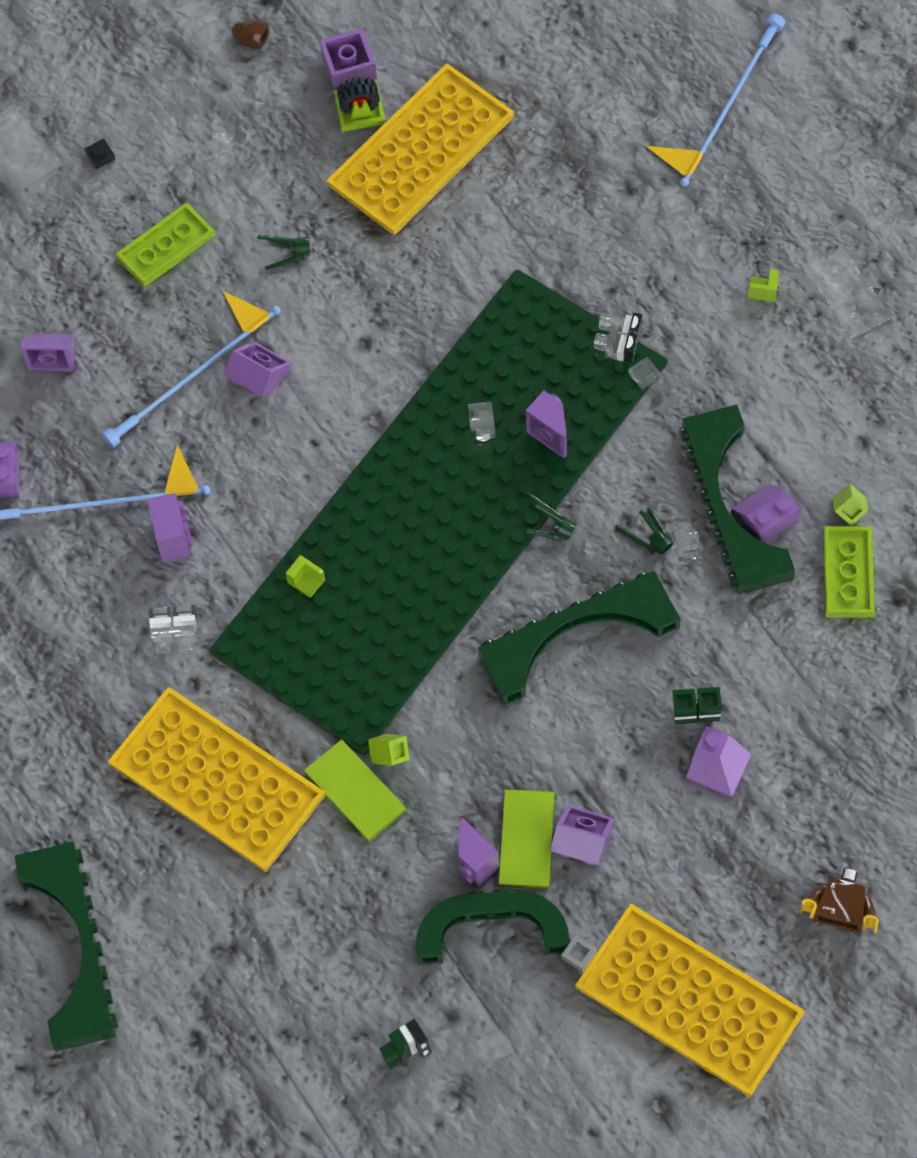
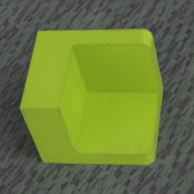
M770 269L769 279L752 276L748 288V299L775 302L780 271Z
M850 483L832 499L835 512L851 526L869 511L866 497Z
M301 555L286 572L288 584L308 597H312L325 581L324 571Z
M383 734L368 739L372 764L393 766L410 760L406 735Z

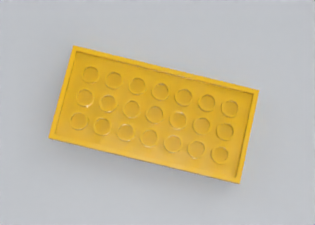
M446 63L326 180L327 186L395 236L515 117L514 111Z
M170 687L163 692L108 760V764L264 872L268 871L326 796L325 791Z
M631 903L575 985V988L749 1098H751L805 1014V1010Z

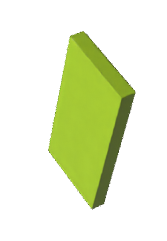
M186 202L117 252L115 256L145 288L216 236V233Z
M823 526L825 617L874 618L872 526Z
M342 739L304 770L310 780L317 787L325 791L326 797L368 842H371L407 812L406 807Z
M505 790L499 887L549 890L555 792Z

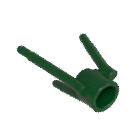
M257 236L261 240L291 243L292 254L296 253L294 257L265 266V270L277 268L295 261H305L304 255H310L309 237Z
M528 493V497L537 503L534 507L555 521L551 529L555 533L526 529L525 533L551 538L558 542L562 538L569 540L575 530L576 523L562 516L533 494Z
M648 507L647 511L654 523L643 510L639 512L654 532L648 539L650 544L620 525H615L617 530L646 548L652 555L655 552L663 555L674 544L651 507Z

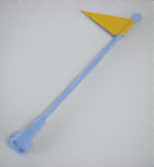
M775 13L769 15L766 21L768 28L758 44L757 52L700 151L646 146L685 176V178L680 180L681 186L687 187L689 185V178L701 160L762 50L767 48L775 32H780L786 22L782 16Z
M223 291L244 333L138 415H132L114 430L108 428L102 432L101 435L105 442L111 448L121 443L119 437L139 423L141 417L268 321L272 316L279 315L280 308L274 306L271 312L268 313Z
M177 445L165 493L25 510L20 508L0 510V520L18 518L23 514L148 500L176 493V496L198 493L207 495L210 493V488L205 485L198 489Z

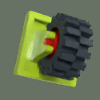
M354 77L352 81L346 80L345 84L341 83L339 85L340 88L333 90L342 132L380 126L386 123L378 82L375 83L369 77H366L365 80L363 77H359L357 80Z

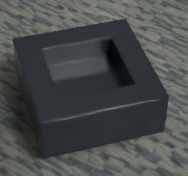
M104 138L84 148L85 154L95 169L116 159L115 154Z

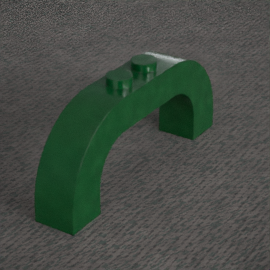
M505 888L496 889L490 893L475 890L469 892V894L445 899L426 914L417 932L418 965L443 963V939L450 928L462 922L511 918L530 920L538 926L543 935L545 955L562 954L570 944L568 926L560 910L551 901L536 893L509 891Z

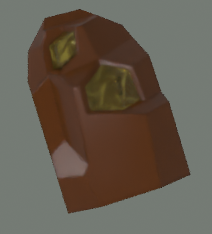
M258 20L237 22L231 30L237 41L252 49H261L270 34L269 25Z

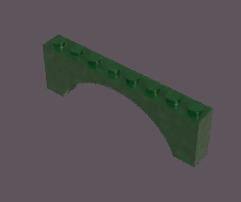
M736 404L682 418V428H679L682 442L686 441L688 446L686 448L688 461L693 462L695 467L693 469L694 479L696 483L700 482L701 484L700 496L703 504L707 503L708 505L707 516L709 523L714 524L716 528L714 537L717 545L722 546L723 552H721L724 566H728L730 573H728L731 587H736L737 593L740 595L793 581L795 568L788 549L769 545L746 532L730 515L722 499L718 481L719 470L725 455L733 444L743 436L744 422Z
M655 570L649 573L642 572L629 582H620L613 589L606 592L599 591L583 602L576 601L565 610L553 611L546 618L539 621L533 620L527 623L524 628L517 631L510 630L501 638L485 641L478 647V655L503 706L526 696L527 679L536 658L552 640L562 633L591 622L616 621L635 625L659 638L679 629L681 618Z
M72 841L15 855L18 877L22 886L42 892L63 906L75 921L81 939L82 960L76 985L65 1004L55 1015L47 1020L53 1048L58 1052L116 1037L115 1028H119L116 1013H111L110 1004H114L111 989L106 990L104 982L109 980L106 966H101L99 958L104 956L101 942H96L95 933H99L96 918L91 919L90 910H93L94 906L91 895H86L85 887L89 886L86 871L82 872L80 864L84 863L81 848L76 849Z

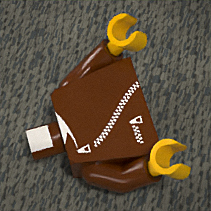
M843 869L841 880L830 878L828 884L823 883L809 894L807 899L803 900L799 910L800 914L802 911H808L810 913L809 918L814 917L813 921L849 931L861 933V929L865 932L868 927L873 928L874 933H877L879 920L876 917V910L871 897L865 893V886L855 884L858 873L852 869Z

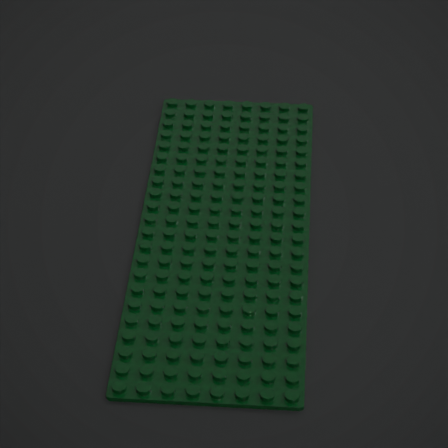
M515 270L210 647V654L338 740L342 739L359 754H367L370 750L368 739L380 736L535 537V535L525 533V530L539 531L549 519L548 516L534 507L537 503L528 497V493L533 494L556 510L665 369L668 363L667 359L636 340L633 350V364L624 362V357L623 361L617 360V350L622 331L524 272ZM543 391L550 395H556L563 403L567 435V455L565 458H562L527 433L526 410ZM300 555L324 571L325 581L312 597H308L287 582L286 572Z

